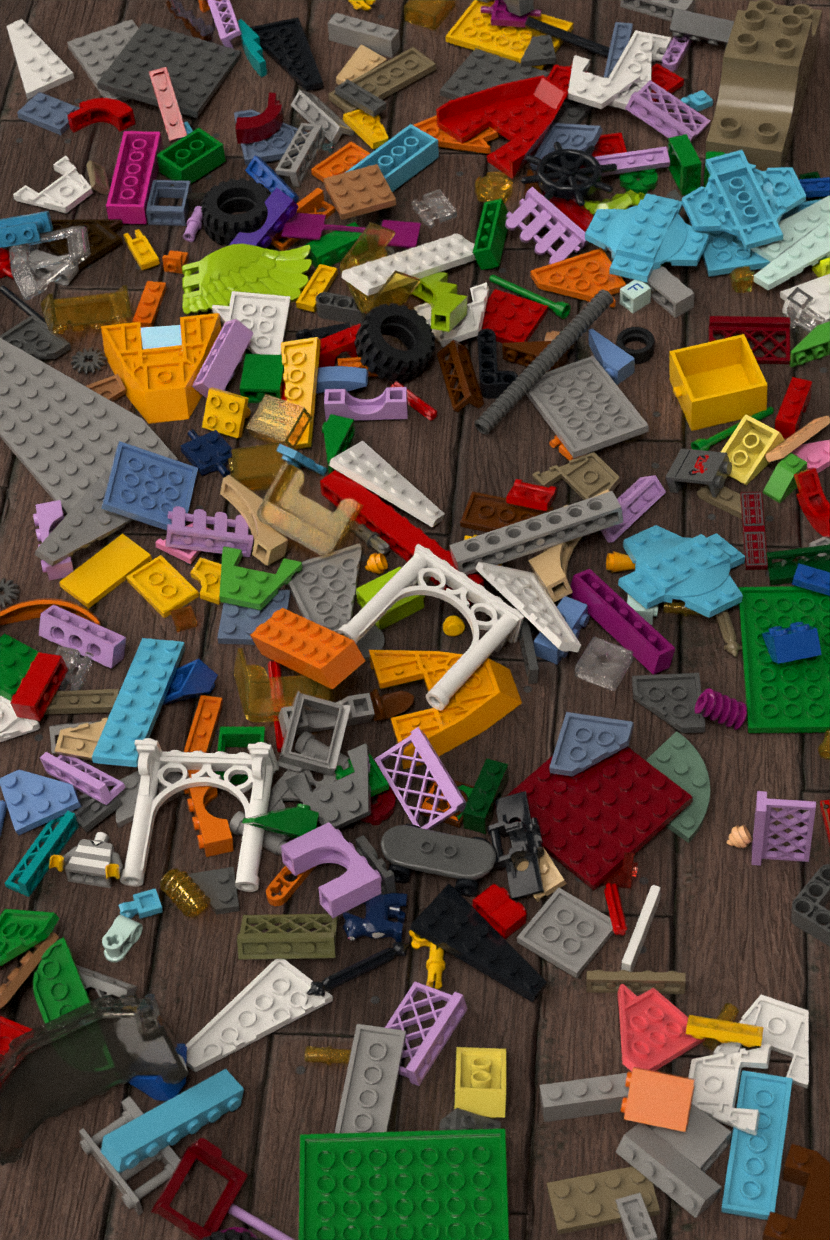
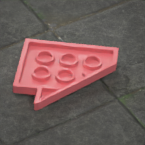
M624 984L620 985L618 989L622 1064L631 1072L634 1067L656 1071L705 1041L706 1038L697 1039L686 1034L688 1017L655 988L648 990L640 996H636Z

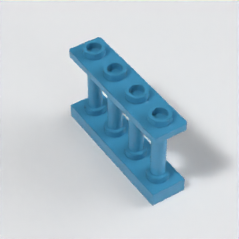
M49 211L0 219V248L40 241V233L53 230Z

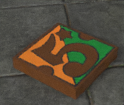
M453 780L467 802L474 787ZM432 781L426 793L436 795L438 784ZM424 796L421 809L432 811L435 798ZM439 799L436 812L444 813L452 807L448 801ZM459 810L443 822L460 828L463 823V812ZM420 812L421 815L430 818L431 814Z

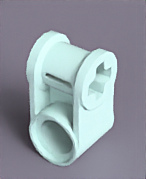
M123 915L117 916L113 925L102 938L106 960L113 963L122 961L133 944L140 938L143 925Z

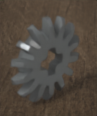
M91 347L89 352L85 348H83L84 353L77 351V355L72 356L74 360L71 361V365H74V370L79 368L78 373L84 371L85 374H88V372L95 373L97 369L101 370L100 365H106L104 360H107V357L104 356V352H100V349L93 351V347ZM85 358H88V359L92 358V362H90V361H87V362H86V361H85Z
M5 578L0 583V591L2 589L4 591V595L0 594V606H3V608H6L8 603L10 605L14 604L12 599L17 600L18 596L15 594L20 593V590L15 589L18 585L12 584L13 580L6 582Z

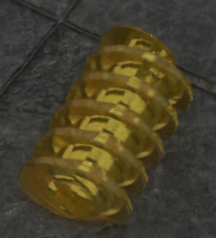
M177 868L171 869L161 879L160 888L171 898V901L177 905L178 909L182 910L186 917H196L209 905L210 898L205 895L203 890L199 889V885L194 883L191 877H188L186 871H179Z

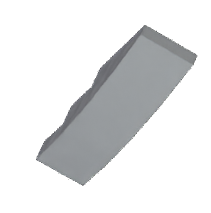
M641 1193L615 1200L627 1240H658Z

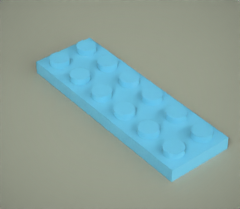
M742 1070L737 1108L759 1110L760 1118L757 1135H751L733 1128L721 1212L768 1220L770 1211L775 1212L793 1078Z

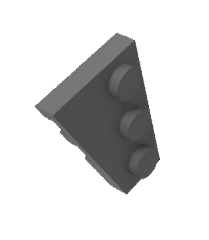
M364 835L356 838V852L360 856H364L371 868L377 870L382 877L381 894L396 893L394 873L391 870L387 871L386 864L382 858L378 860L375 849Z

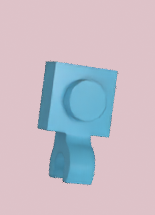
M703 90L681 99L682 102L697 112L713 106V99Z
M156 888L134 894V901L119 904L120 915L130 919L137 913L141 919L163 912Z

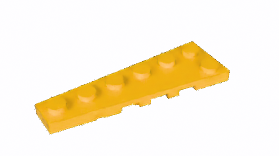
M318 337L281 342L282 364L284 365L283 378L286 385V390L284 391L287 399L288 439L291 449L311 447L321 343Z

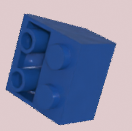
M795 622L791 623L789 628L776 626L768 628L769 632L762 633L770 657L775 663L779 664L822 655L817 628L811 627L809 624Z

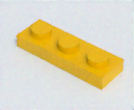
M319 264L297 299L296 308L315 312L317 309L316 296L328 291L338 275V269Z
M689 1015L686 1034L697 1039L707 1037L722 1043L737 1042L746 1047L761 1046L764 1027Z

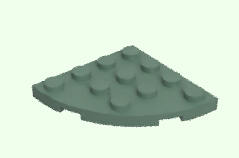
M676 731L646 761L693 796V802L665 826L689 843L702 827L709 808L710 780L705 763L698 751L684 736Z

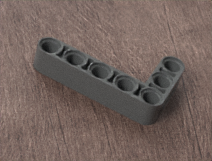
M388 246L379 248L373 261L394 254V250ZM359 290L357 297L322 292L316 296L317 314L323 319L349 322L356 325L362 324L366 315L373 308L378 307L385 290L369 296Z
M825 864L819 868L794 899L791 909V922L796 927L830 947V910L825 908V905L830 900V880H827L830 879V864Z

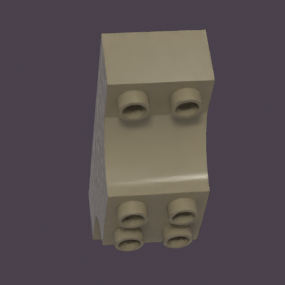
M759 0L757 2L750 1L747 10L737 11L723 56L718 100L706 140V152L713 151L728 154L743 150L748 163L756 165V169L760 171H767V168L785 167L819 47L822 10L812 9L805 4L786 6L775 4L771 0Z

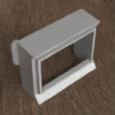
M298 691L294 698L278 765L296 772H300L305 768L332 776L336 769L351 705L334 703L302 694ZM302 705L337 715L326 761L291 752Z

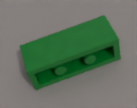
M355 222L346 225L359 227ZM338 230L322 236L320 240H314L305 244V246L310 245L311 247L307 259L312 260V265L316 269L319 264L332 266L368 249L366 233Z

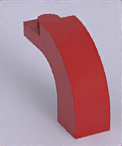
M111 98L86 100L79 103L80 109L67 115L70 129L73 132L98 122L112 124L120 132L135 125L133 109L124 102Z
M812 467L794 474L799 491L796 496L804 515L820 535L830 538V503L823 493L816 468Z

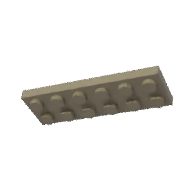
M412 47L352 80V82L383 100L436 70V64ZM335 90L328 94L329 100L345 113L359 109L335 94Z

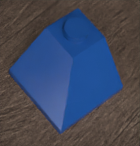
M200 659L177 668L163 705L196 698L205 693L209 694L215 687L214 682L218 675Z
M153 1042L124 1077L125 1080L154 1100L168 1101L179 1095L181 1088L186 1083V1045Z

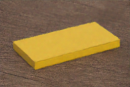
M122 533L59 582L60 587L89 609L127 579L126 576L151 561V554Z

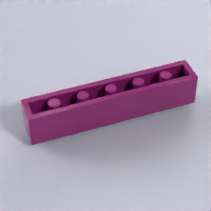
M591 569L573 575L570 586L573 593L569 594L572 599L587 604L588 614L653 675L670 668L675 652V647Z

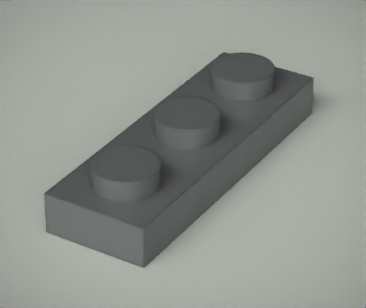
M349 79L335 87V94L372 117L387 109L385 101Z

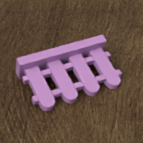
M533 187L527 191L525 200L522 198L519 201L521 206L513 214L509 212L506 215L508 218L505 224L508 230L520 228L522 230L520 240L524 243L534 240L537 243L534 248L537 255H544L546 252L551 255L549 265L567 259L573 251L578 253L580 248L583 249L588 243L585 240L586 232ZM531 213L535 219L526 226L523 221ZM546 226L550 231L541 239L537 233ZM560 238L564 244L555 251L551 246Z
M180 506L174 507L173 512L168 511V519H172V523L167 525L166 547L222 554L223 547L225 546L242 550L243 557H250L253 535H248V529L250 528L242 515H237L235 520L227 519V514L223 512H217L215 517L206 516V512L202 509H196L194 514H187L185 509ZM185 521L193 522V527H186ZM206 524H214V530L206 529ZM227 526L235 527V533L227 532Z

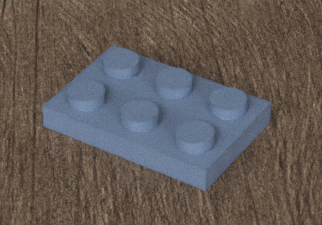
M38 92L17 112L19 119L62 135L70 127L67 115L80 108Z

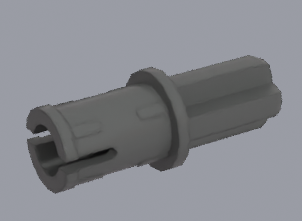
M364 524L357 526L363 532L355 529V535L365 541L368 547L374 548L379 553H383V555L389 553L390 545L380 538L379 533L371 531Z

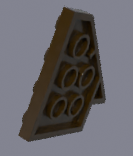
M121 219L51 220L53 230L40 233V242L58 257L73 261L80 270L122 244L121 237L115 231L123 227Z

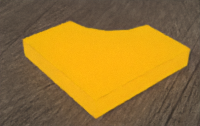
M200 557L190 572L191 577L196 579L202 586L200 599L220 605L222 564Z

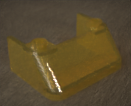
M370 222L343 258L340 265L341 273L343 270L388 256L385 247L396 234L395 231ZM395 270L378 293L367 296L346 281L359 310L365 314L370 313L373 308L379 307L382 304H387L388 306L390 303H396L398 306L403 305L421 282L419 278Z
M238 648L233 672L244 716L249 721H279L278 715L281 708L293 706L294 698L298 691L302 694L333 702L332 689L304 675L268 678L267 672L262 666L247 665L243 648Z

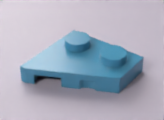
M279 444L276 450L283 455L281 459L295 468L300 469L302 466L325 476L328 470L300 452L282 444Z

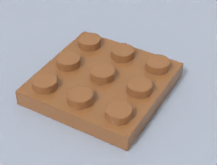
M378 164L323 179L324 186L341 220L396 205V199Z

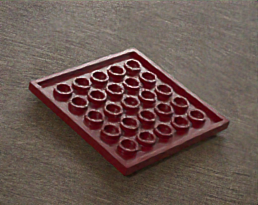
M625 747L575 776L550 773L549 767L553 757L551 756L506 795L527 792L531 819L537 818L539 820L543 847L546 852L593 890L599 887L693 802L692 795L629 747Z

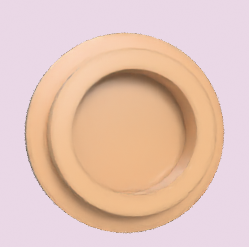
M737 825L731 829L728 837L729 840H727V844L730 846L746 848L752 842V837L745 825L740 827Z

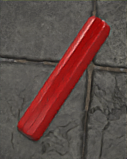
M399 382L391 385V387H405ZM407 389V401L411 407L430 421L437 417V410Z
M607 883L604 892L613 932L616 935L621 934L623 936L628 928L618 886L615 883Z

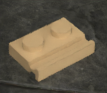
M545 849V854L539 858L544 892L533 895L537 902L541 901L540 898L545 895L548 896L555 892L558 887L561 888L567 884ZM520 862L517 866V870H526L528 868L529 862Z

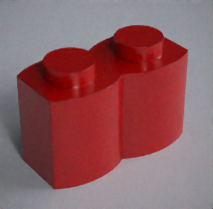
M492 884L473 899L472 907L504 939L526 923L525 907L520 902L516 903L510 899L509 893L503 887Z

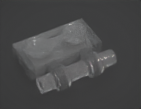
M440 189L424 194L423 201L421 202L417 199L411 202L414 212L420 215L423 224L429 228L434 227V219L442 223L457 217L456 209Z
M58 646L55 655L62 656L68 668L58 690L65 691L67 684H72L70 691L79 690L85 683L84 677L86 672L91 669L93 664L91 661L94 655L90 652H85L84 657L81 658L79 657L80 652L78 649ZM79 667L76 675L72 674L74 668Z

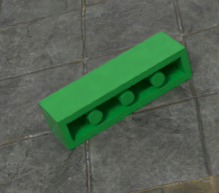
M503 199L484 202L473 248V255L481 270L492 269L500 265L507 234L505 224L508 218L506 215L509 213Z

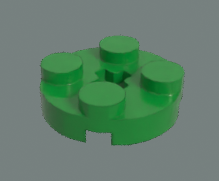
M655 169L620 174V186L626 188V192L632 190L637 194L639 192L646 194L650 189L653 191L658 184V175Z

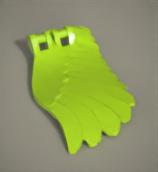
M232 244L207 255L198 262L183 265L182 289L185 291V294L183 295L182 307L184 314L188 315L190 312L198 313L199 311L207 312L209 309L212 310V305L229 306L232 291L290 296L291 302L296 301L301 294L300 290L305 288L309 282L308 276L303 274L312 265L311 259H305L311 251L310 245L286 251H276L249 244Z

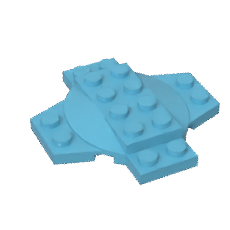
M743 150L706 159L705 165L710 174L706 187L701 186L682 198L683 207L694 231H725L736 235L738 241H742L745 250L783 240V233L778 225L782 215L806 201V194L793 168H767V171H760L756 169V165L748 163Z
M646 193L644 199L640 200L637 206L628 209H597L585 233V240L604 250L610 249L614 260L610 266L609 274L648 282L652 271L659 269L660 264L665 262H671L672 266H697L708 243L709 235L702 231L695 232L692 226L684 222L680 216L683 208L682 201Z
M655 525L624 539L623 548L631 561L636 564L634 572L619 578L618 586L644 608L649 609L661 602L672 603V599L684 601L685 607L710 618L742 602L743 595L729 575L730 569L743 564L745 556L717 533L707 538L702 534L694 538H686Z

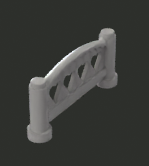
M304 731L295 744V751L305 756L324 761L327 760L330 747L316 740L315 735ZM339 753L336 766L341 765L344 770L349 768L347 760L350 758ZM303 768L300 772L288 769L270 791L267 813L286 808L283 801H301L286 784L285 780L304 772L310 785H314L316 787L315 790L337 781L335 772H333L332 776L323 775L322 781H315L308 769ZM238 811L229 824L230 831L237 836L243 835L244 824L242 822L245 818V813L242 811ZM265 830L262 847L276 855L280 854L282 856L281 845L287 843L286 840L291 837Z

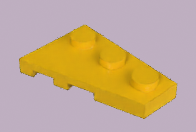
M361 109L343 114V121L372 149L379 148L389 140L384 126L380 123L379 115L372 117Z

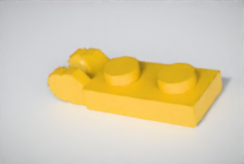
M139 229L135 230L136 239L132 240L128 233L124 234L125 242L141 270L160 264L158 256Z

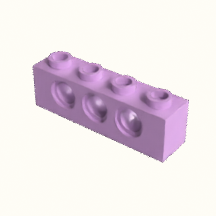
M52 605L41 613L39 636L109 668H113L124 659L126 637L56 605Z

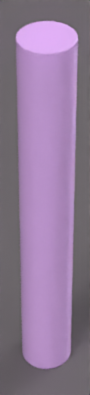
M233 1203L227 1212L274 1240H295Z

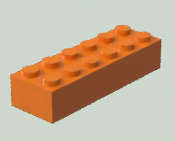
M284 608L274 612L271 618L265 623L260 624L250 634L263 656L332 690L365 662L354 640Z

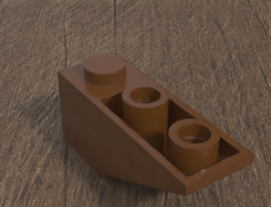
M551 341L503 343V359L527 367L543 352ZM568 350L548 371L560 368L568 361Z

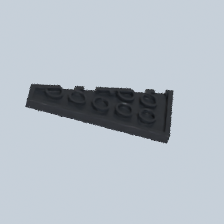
M299 17L250 27L259 36L260 46L305 91L324 88Z
M450 883L411 924V931L531 1002H534L546 987L547 981Z

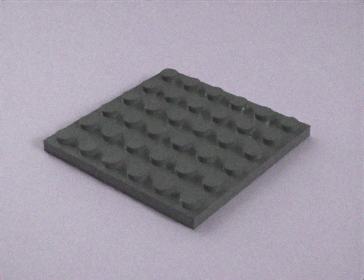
M143 23L97 82V87L104 91L158 106L149 71L167 67L180 113L198 118L240 59L241 51Z

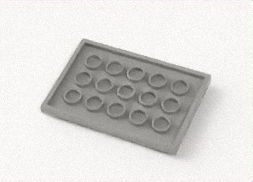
M132 19L67 42L69 50L103 98L116 99L122 102L131 99L98 89L97 82L139 29Z
M594 356L548 371L526 394L573 458L649 432V426Z

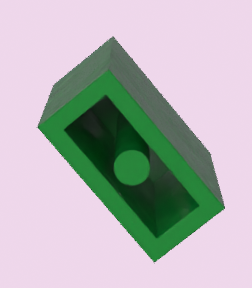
M245 355L240 395L249 398L248 403H281L284 386L282 355Z

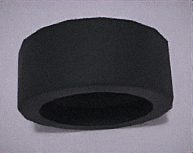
M630 327L619 333L616 346L634 357L635 364H641L650 360L654 355L655 339L653 334L645 328ZM638 341L647 346L635 350L624 345L628 342Z

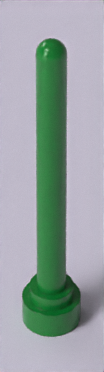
M496 275L489 277L490 282L534 302L548 306L556 316L565 319L570 313L571 305L564 301L556 303Z
M769 406L767 410L758 412L750 417L760 421L773 414L774 408ZM740 422L708 439L699 438L693 441L691 449L708 451L712 445L730 437Z

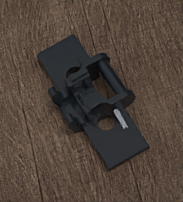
M524 791L495 799L498 823L487 828L488 834L491 835L492 846L496 852L494 868L506 867L512 900L544 892L539 858L545 853L539 820L537 818L531 819L527 792ZM500 834L503 838L509 836L511 839L512 848L509 849V854L503 855ZM520 862H529L528 868L526 870H517V866Z

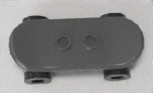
M404 824L388 829L381 839L382 853L392 863L388 871L391 870L394 873L396 883L403 884L409 882L411 877L409 869L458 878L454 887L460 895L474 897L479 890L478 878L488 874L496 863L495 849L489 841L481 837L469 838L423 829L414 824Z

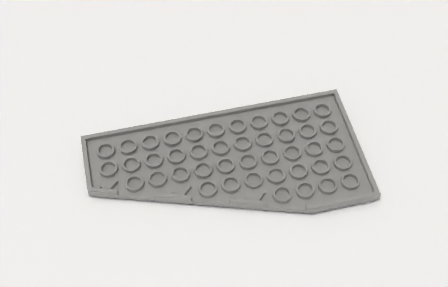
M0 338V438L54 501L61 500L62 509L66 515L105 471L110 474L119 441L178 461L177 457L142 418Z

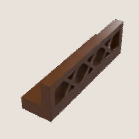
M453 339L437 353L453 410L459 412L468 403L479 409L484 405V401L468 349ZM451 352L448 361L445 360L444 356ZM452 365H454L453 373L449 374ZM456 379H459L458 385L455 389L454 384L456 382ZM463 393L464 398L458 402L460 394Z

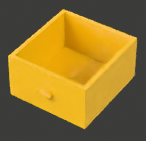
M744 334L669 351V380L691 431L743 419L745 414L752 416L767 410L768 385Z

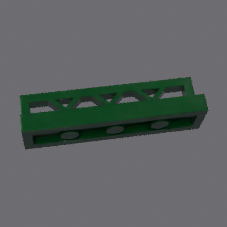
M830 544L766 553L770 586L792 583L798 564L830 572ZM826 553L825 556H817L818 554ZM797 556H804L803 559H796ZM774 559H783L781 562L772 563Z

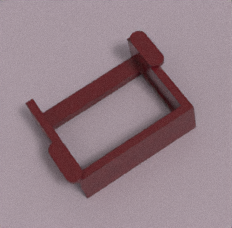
M200 1138L187 1147L151 1213L160 1215L196 1240H201L218 1230L248 1174L222 1158L221 1149L205 1138ZM195 1159L228 1180L203 1227L192 1222L169 1206Z

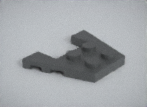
M367 743L347 751L355 772L322 788L312 791L307 775L304 772L285 780L286 784L303 804L311 806L312 811L319 812L318 821L321 825L329 822L335 829H340L371 815V786L369 785L370 748Z

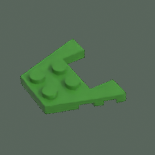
M224 546L222 550L220 602L262 610L278 594V590L284 584L287 585L296 572L299 573L302 570V562L284 558L276 574L237 567L243 556L242 550Z

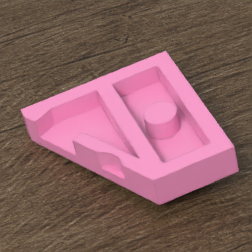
M830 440L801 444L791 452L807 462V469L816 468L817 473L830 466Z

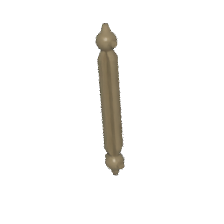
M726 609L716 614V618L723 639L727 643L724 646V650L737 657L739 650H742V646H739L736 642L737 637Z

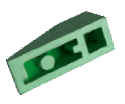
M333 414L329 416L327 422L325 421L322 426L329 474L335 470L329 466L331 459L347 450L355 435L354 419Z
M297 804V807H288L244 818L242 823L296 839L316 829L319 812L312 811L309 805Z

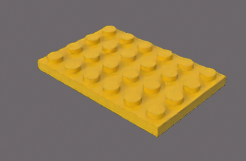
M474 0L446 35V42L471 50L476 48L521 63V59L532 37L546 34L528 27L518 28L491 25V14H481V6L492 7L495 0L488 3ZM541 14V17L531 16V18L570 33L573 30L572 22ZM551 37L554 51L556 52L564 41ZM537 65L531 67L543 70V68L546 65Z

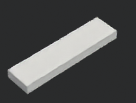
M652 885L622 960V970L629 972L634 970L660 902L661 887Z

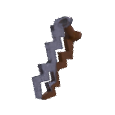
M169 0L166 1L170 14L173 13L175 19L181 18L186 29H190L192 37L208 42L212 40L210 34L214 28L211 25L206 26L202 18L196 19L192 10L185 11L181 1L177 3V0H171L174 7H172ZM198 25V28L201 31L197 32L195 26Z

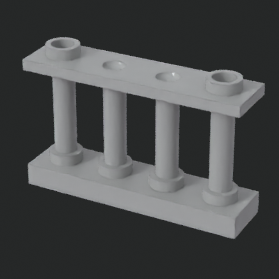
M129 1096L121 1102L124 1110L121 1113L122 1116L100 1132L90 1137L84 1128L79 1130L82 1139L79 1144L87 1155L90 1153L121 1191L123 1194L121 1198L128 1209L134 1208L138 1215L143 1213L140 1199L170 1179L180 1159L168 1145L155 1156L147 1157L140 1161L134 1168L118 1173L97 1146L103 1141V1136L143 1115V1112ZM155 1160H162L166 1165L164 1166L165 1170L135 1191L130 1189L125 1181ZM188 1173L185 1179L183 1180L182 1184L189 1180Z

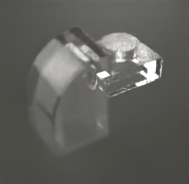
M798 287L786 298L782 309L783 316L790 317V326L795 329L798 325L810 333L817 325L823 324L825 318L809 308L813 297Z

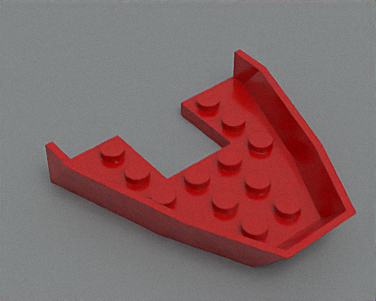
M544 75L504 83L450 100L437 108V127L461 144L488 127L494 129L510 141L487 155V162L511 179H514L526 164V156L533 155L541 145L568 91Z

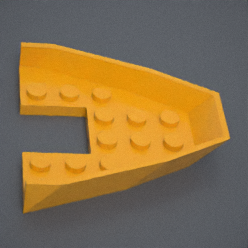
M219 313L180 317L182 345L151 349L142 348L141 322L101 326L107 362L113 373L119 375L126 389L125 395L148 424L186 420L192 415L203 396L192 385L222 329Z
M369 650L370 666L375 671L380 689L424 679L428 692L463 655L441 651ZM487 658L449 699V704L443 710L431 708L391 718V724L397 743L412 735L411 731L419 727L427 736L437 755L441 756L486 731L522 704L510 669ZM413 743L404 747V756H414L415 746ZM402 759L403 769L411 768L412 761ZM417 762L416 766L424 765L425 763Z

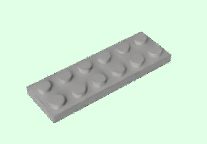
M363 1024L356 1025L335 1133L388 1132L406 1031Z

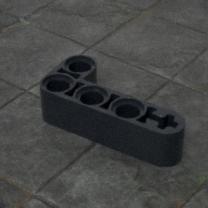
M482 329L477 335L480 391L482 397L486 399H497L515 381L518 375L514 371H497L496 334L491 329Z

